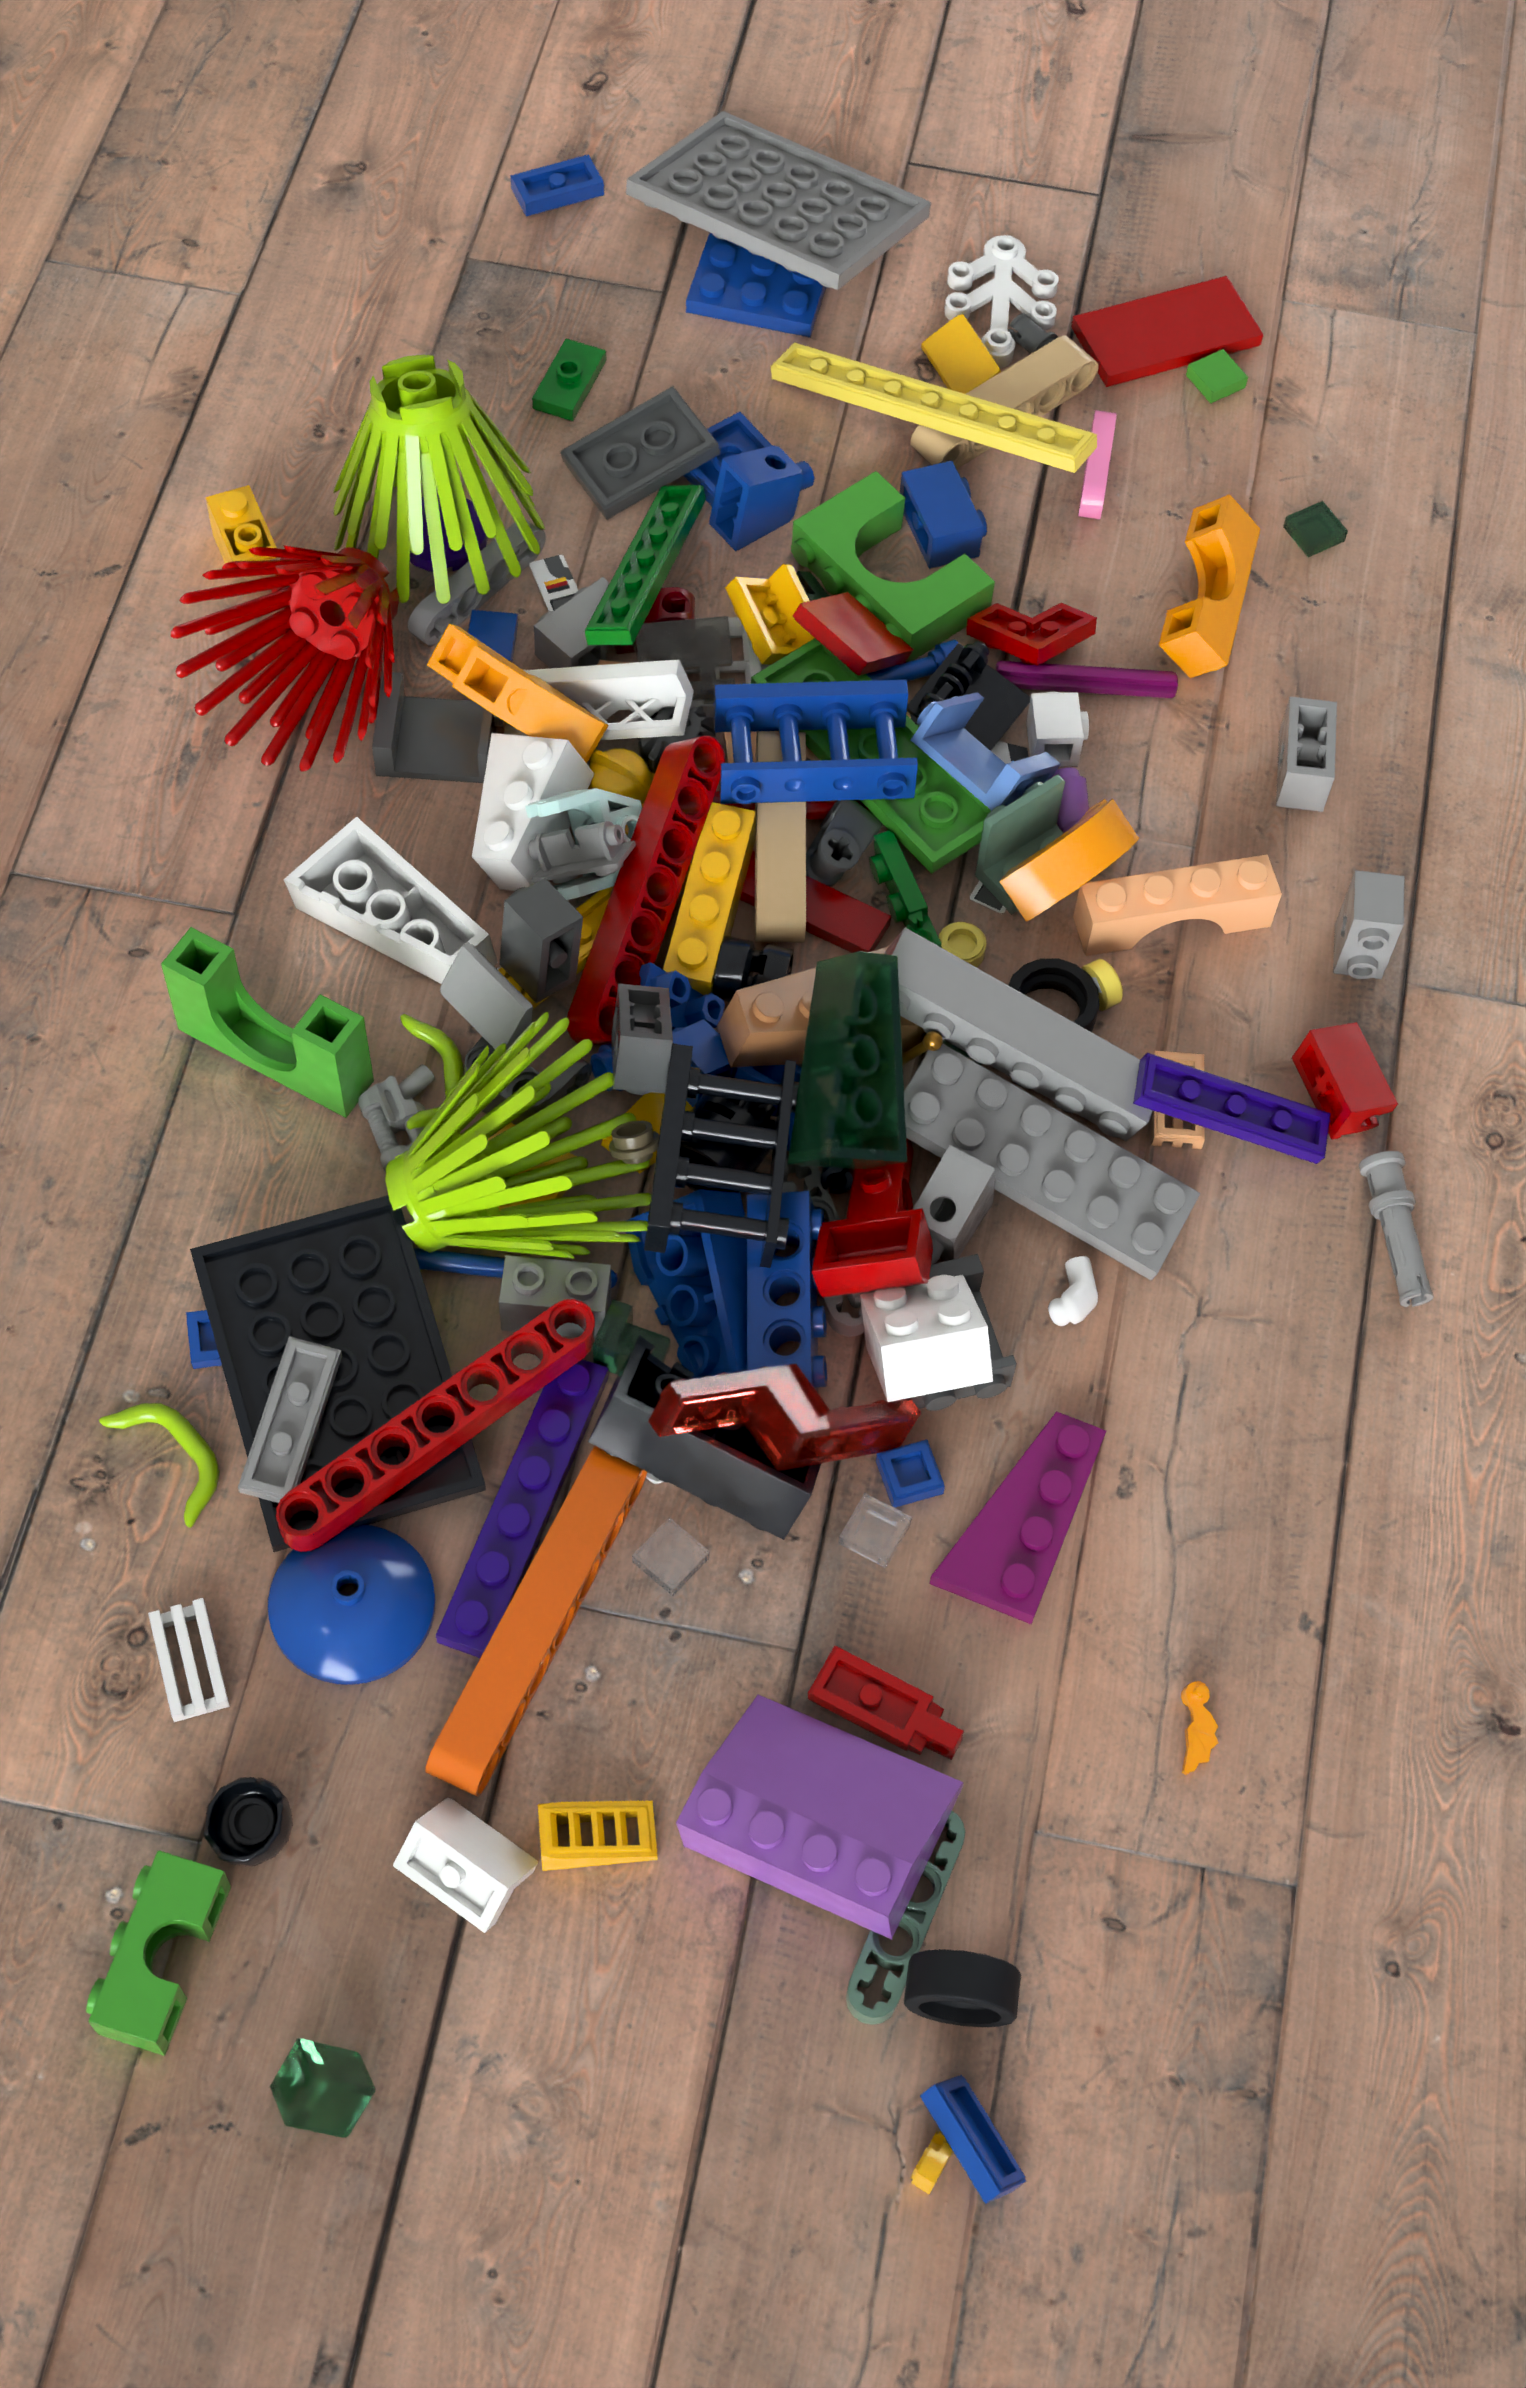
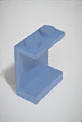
M978 692L931 702L919 715L917 724L920 726L911 738V741L991 811L1000 805L1007 806L1019 799L1034 783H1044L1051 779L1061 765L1048 752L1005 764L969 733L964 727L984 699Z

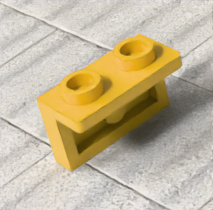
M782 564L768 579L736 576L725 587L733 604L734 612L741 620L752 643V649L761 664L772 665L814 639L792 617L800 603L810 600L791 564Z

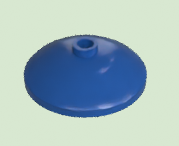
M372 1525L346 1528L312 1551L300 1552L293 1549L279 1566L273 1578L268 1597V1617L276 1643L286 1658L302 1672L313 1678L342 1685H355L375 1681L388 1676L405 1665L418 1652L426 1640L435 1614L434 1584L422 1556L409 1542L399 1535ZM347 1583H353L358 1586L356 1593L351 1596H343L338 1592Z

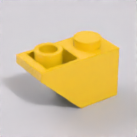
M250 485L205 497L212 534L225 564L231 561H264L277 558L257 556L249 551L250 548L254 547L277 548Z

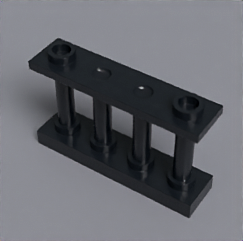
M672 1043L644 1250L665 1253L668 1235H679L680 1230L763 1241L760 1267L771 1268L775 1249L785 1250L789 1228V1218L780 1217L790 1116L791 1113L799 1114L803 1094V1083L794 1082L796 1061L786 1060L780 1085L700 1073V1068L691 1067L693 1046ZM697 1094L778 1105L775 1129L695 1118V1112L685 1111L686 1098L696 1099ZM691 1138L773 1150L770 1174L689 1163V1157L679 1156L681 1142L691 1143ZM685 1184L768 1195L765 1220L683 1209V1203L673 1202L675 1187L685 1189Z

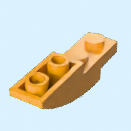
M449 623L427 663V666L452 682L453 688L526 735L569 740L586 763L589 761L608 727V724L539 677L526 673L459 626Z

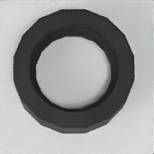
M1041 958L1024 964L1012 975L1008 986L1024 995L1038 989H1054L1066 993L1076 1001L1080 1010L1078 1018L1073 1022L1092 1032L1100 1006L1098 988L1091 976L1078 965L1059 958Z
M946 1949L925 1950L913 1954L909 1959L904 2005L909 2011L921 2017L947 2024L969 2027H1000L1008 2025L1017 2018L1021 1973L1016 1966L1007 1961L985 1954Z

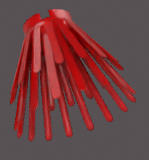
M283 545L284 549L254 547L250 548L249 551L257 556L300 560L227 562L222 566V569L208 571L202 576L206 579L215 580L273 574L282 575L188 592L179 601L183 604H192L283 587L288 588L177 625L171 630L170 635L174 639H179L202 630L207 635H214L275 611L278 612L181 663L176 668V675L179 678L187 677L215 661L216 669L224 672L276 640L195 705V712L198 715H206L263 670L239 693V701L242 704H249L273 681L224 737L227 745L235 746L305 668L270 719L272 727L280 728L261 758V763L269 766L277 759L333 668L306 729L305 736L309 741L299 763L300 771L305 772L313 765L357 659L333 753V760L335 763H338L345 755L366 672L367 677L357 731L360 741L366 735L368 722L372 724L377 717L383 653L384 692L387 697L391 695L392 662L395 663L392 621L398 613L399 594L397 587L390 592L389 585L384 579L390 574L386 566L370 553L354 547L343 548L338 553Z

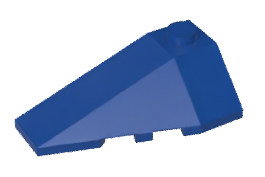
M699 1189L673 1200V1202L683 1203V1209L745 1217L741 1194L736 1192ZM649 1211L626 1221L643 1220L648 1222ZM680 1230L679 1235H668L665 1253L644 1250L646 1231L626 1232V1234L636 1235L641 1240L640 1242H628L634 1272L641 1285L649 1286L659 1306L655 1313L661 1325H668L679 1345L677 1357L680 1363L695 1374L691 1382L713 1398H718L721 1394H724L728 1398L734 1399L748 1394L747 1239Z

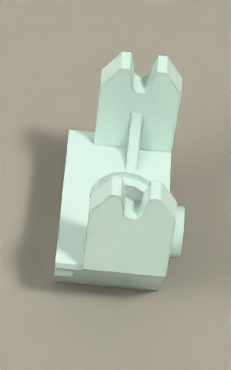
M594 788L568 791L530 803L525 808L528 818L543 817L568 811L575 844L578 845L574 834L577 827L610 821L613 825L619 824L624 833L623 842L631 841L642 805L640 800ZM626 824H627V826H628V828H629V833H628V835H626V833H625V826H626ZM620 869L605 876H597L595 872L586 873L582 877L555 885L554 887L566 900L582 897L614 886Z

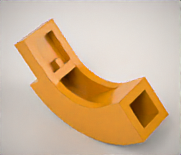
M1103 799L1089 808L1084 816L1060 837L1008 870L999 882L1025 921L1028 922L1094 878L1126 853L1140 838L1114 799L1108 802L1106 799Z

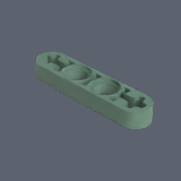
M951 1811L945 1826L948 1828L946 1837L954 1842L952 1844L944 1841L940 1845L934 1864L928 1861L922 1873L932 1883L933 1895L925 1902L916 1903L909 1901L898 1927L906 1930L911 1937L912 1946L910 1950L900 1956L889 1955L883 1951L879 1944V1934L872 1930L869 1932L849 1980L846 1993L849 2011L853 2017L862 2023L874 2025L885 2022L891 2018L899 2004L906 1986L909 1959L913 1954L921 1950L964 1843V1824L953 1811ZM935 1865L944 1866L945 1869L941 1871ZM868 1958H872L884 1969L902 1972L899 1978L891 1971L888 1972L882 1987V1995L889 1999L888 2003L878 2001L873 2009L863 2005L864 1994L857 1990L859 1986L869 1988L876 1974L878 1965L867 1964Z

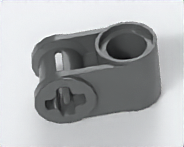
M855 800L836 801L819 827L821 829L806 851V876L829 887L834 886L841 879L845 871L850 870L859 861L861 855L873 841L874 835H877L883 824L869 810Z

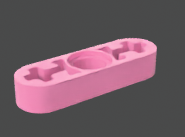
M1095 410L1091 432L1097 434V448L1086 460L1078 512L1079 517L1098 520L1101 518L1117 413Z

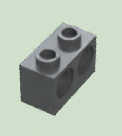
M618 984L611 1033L613 1089L626 1090L637 1095H644L650 1092L665 1093L673 1043L669 988Z

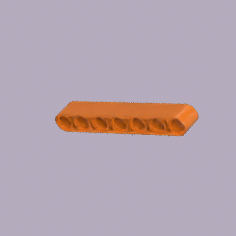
M597 1446L593 1447L438 1736L426 1764V1773L477 1797L485 1790L633 1507L646 1479L647 1471L621 1458L613 1457Z

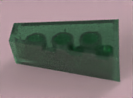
M857 951L817 961L788 1165L869 1169L877 1166L907 1162L898 957L895 955Z

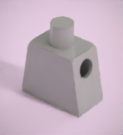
M952 1145L948 1146L913 1210L923 1208L933 1243L931 1265L936 1264L939 1258L944 1261L959 1258L994 1201L996 1168Z

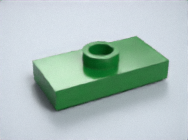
M566 338L532 397L533 409L574 421L606 363V350Z

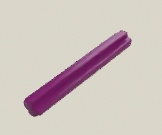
M998 661L995 667L999 674L1019 689L1174 698L1178 689V676L1173 671L1048 663L1036 666L1017 661Z

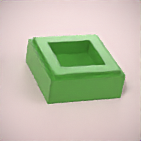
M1224 349L1188 364L1186 372L1188 379L1210 404L1246 388L1248 376Z

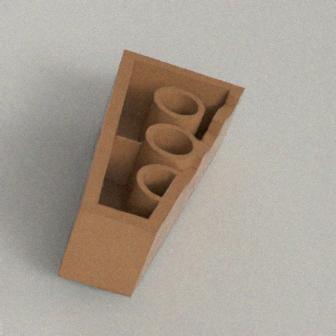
M888 947L736 990L717 1024L730 1068L785 1065L786 1060L796 1061V1064L894 1059L921 1043L926 1032L922 1027L906 1018L886 1012L877 1002L865 996Z

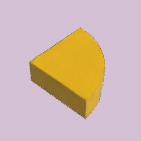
M941 2130L940 2132L936 2131L911 2175V2183L928 2194L931 2193L953 2153Z

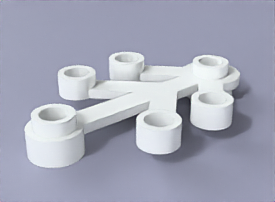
M1009 235L996 236L988 240L984 246L983 256L970 264L960 261L949 266L947 284L956 291L968 290L974 280L989 272L994 273V278L967 295L960 292L951 293L946 298L944 314L949 320L960 314H964L966 319H968L971 312L992 300L990 330L982 337L981 341L1000 369L1011 364L1015 349V341L1010 332L1007 331L1009 303L1013 304L1023 314L1028 315L1043 330H1049L1054 326L1057 313L1053 303L1044 300L1035 301L1011 280L1012 274L1015 273L1032 287V293L1037 298L1050 299L1057 293L1059 278L1053 271H1038L1025 259L1026 249L1023 243Z

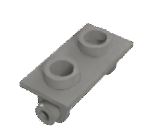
M610 821L577 827L574 834L578 845H575L569 829L538 834L535 840L529 842L530 856L534 860L538 859L541 865L540 869L532 877V881L535 883L546 878L559 884L568 882L578 875L595 872L597 876L612 874L622 868L624 860L636 846L635 840L623 842L624 833L622 827L619 824L613 825Z

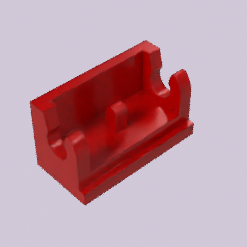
M1357 1022L1310 1030L1292 1056V1060L1316 1109L1330 1113L1328 1134L1331 1140L1338 1139L1342 1135L1363 1132L1377 1127L1379 1123L1375 1115L1380 1116L1393 1112L1398 1105Z

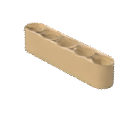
M1062 335L966 394L1041 417L1087 388L1097 374L1098 363L1068 336ZM921 425L917 426L910 440L911 446L932 465L952 460L956 469L992 448Z
M757 731L756 762H782L779 731ZM799 732L802 761H806L805 732ZM806 802L755 803V941L804 943L806 931Z

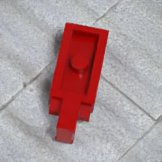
M838 1646L833 1647L808 1691V1700L905 1751L909 1749L911 1752L921 1755L926 1747L952 1760L963 1740L964 1731L941 1719L944 1708L933 1702L934 1696Z

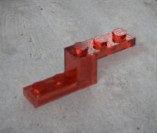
M795 1363L775 1367L764 1366L755 1370L735 1373L724 1372L715 1376L688 1380L678 1379L669 1382L668 1386L662 1391L660 1400L648 1422L658 1437L744 1423L778 1471L876 1454L898 1448L902 1445L921 1415V1411L911 1398L891 1402L879 1400L872 1404L848 1408L837 1407L830 1410Z

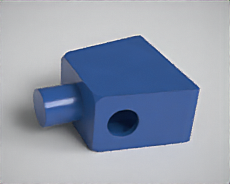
M774 445L722 458L709 524L735 551L746 547L787 524L794 517L800 491L814 484V473L811 466L805 461L795 463L780 447Z

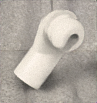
M1087 1256L1074 1257L1065 1262L1070 1287L1062 1293L1061 1298L1053 1299L1048 1306L1049 1315L1058 1326H1065L1069 1322L1077 1324L1083 1321L1097 1305L1098 1292L1091 1261Z

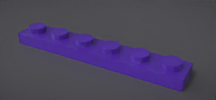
M582 1359L543 1387L436 1633L437 1643L481 1658L527 1572L607 1383L609 1368Z

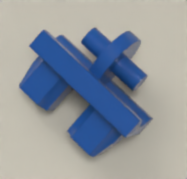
M651 962L641 965L639 972L641 978L640 986L669 988L672 1030L678 1027H687L702 1019L707 1021L713 1028L717 1027L724 1012V1000L713 993L702 995L691 988L688 978L676 970L668 973Z

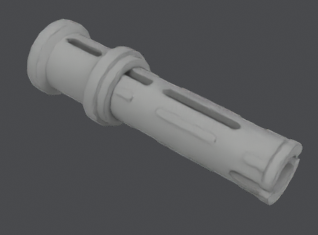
M1398 1151L1380 1152L1366 1157L1359 1164L1361 1175L1367 1177L1372 1200L1368 1204L1371 1214L1380 1220L1401 1306L1408 1307L1410 1305L1409 1299L1412 1301V1307L1423 1305L1431 1301L1434 1296L1427 1278L1411 1212L1415 1208L1416 1201L1413 1192L1408 1191L1402 1171L1406 1164L1403 1153Z

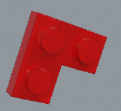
M1062 602L1033 618L995 603L967 618L966 635L984 642L989 648L1000 649L1016 656L1023 663L1038 666L1093 636L1096 633L1097 617Z

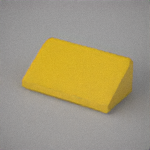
M964 314L951 319L921 343L922 350L946 387L950 390L966 394L1001 373L999 366Z

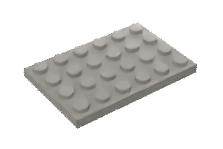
M724 111L627 178L626 194L642 201L645 205L660 209L677 217L684 223L693 224L712 233L719 239H726L747 249L752 254L761 255L783 265L787 270L803 274L818 281L825 287L836 290L843 287L929 218L931 202Z

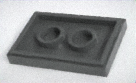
M672 386L566 447L560 453L568 469L606 520L656 492L662 486L668 485L720 454V449L716 440Z

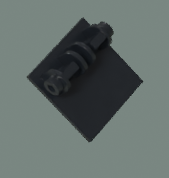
M976 641L973 645L967 644L965 647L958 643L908 703L907 711L918 719L921 712L933 701L938 702L951 699L954 696L959 697L978 692L984 699L964 728L991 751L1028 706L1031 697L987 664L989 649L983 643Z

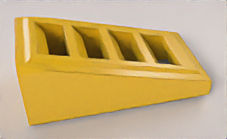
M653 1800L577 1801L537 1804L543 1871L658 1860ZM637 1817L640 1845H628L626 1818ZM604 1820L615 1821L616 1845L605 1846ZM592 1822L593 1846H582L580 1823ZM569 1824L570 1846L558 1845L557 1825Z

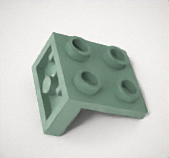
M1059 774L1044 783H1034L1024 792L1022 797L1007 806L1000 805L994 808L984 820L975 877L985 885L1011 915L1018 911V909L999 881L1008 870L1064 834L1056 825L1065 786V780Z

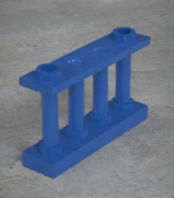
M907 680L715 685V733L731 732L734 763H721L720 803L750 804L914 798L918 761L917 758L898 757L895 733L896 727H905L909 694ZM875 728L879 759L850 760L847 729ZM827 729L831 760L802 761L799 730ZM779 731L782 762H753L751 732Z

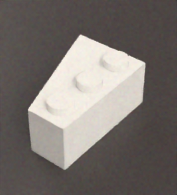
M491 734L472 858L499 889L516 891L519 888L535 884L532 881V877L540 869L541 865L538 859L534 860L530 856L529 842L535 840L538 834L569 829L571 825L568 811L543 817L528 818L525 806L568 791L588 789L595 773L569 740Z

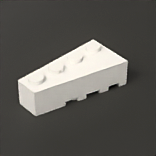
M357 816L283 879L296 909L442 984L462 945L468 942L473 944L493 966L498 963L490 935Z

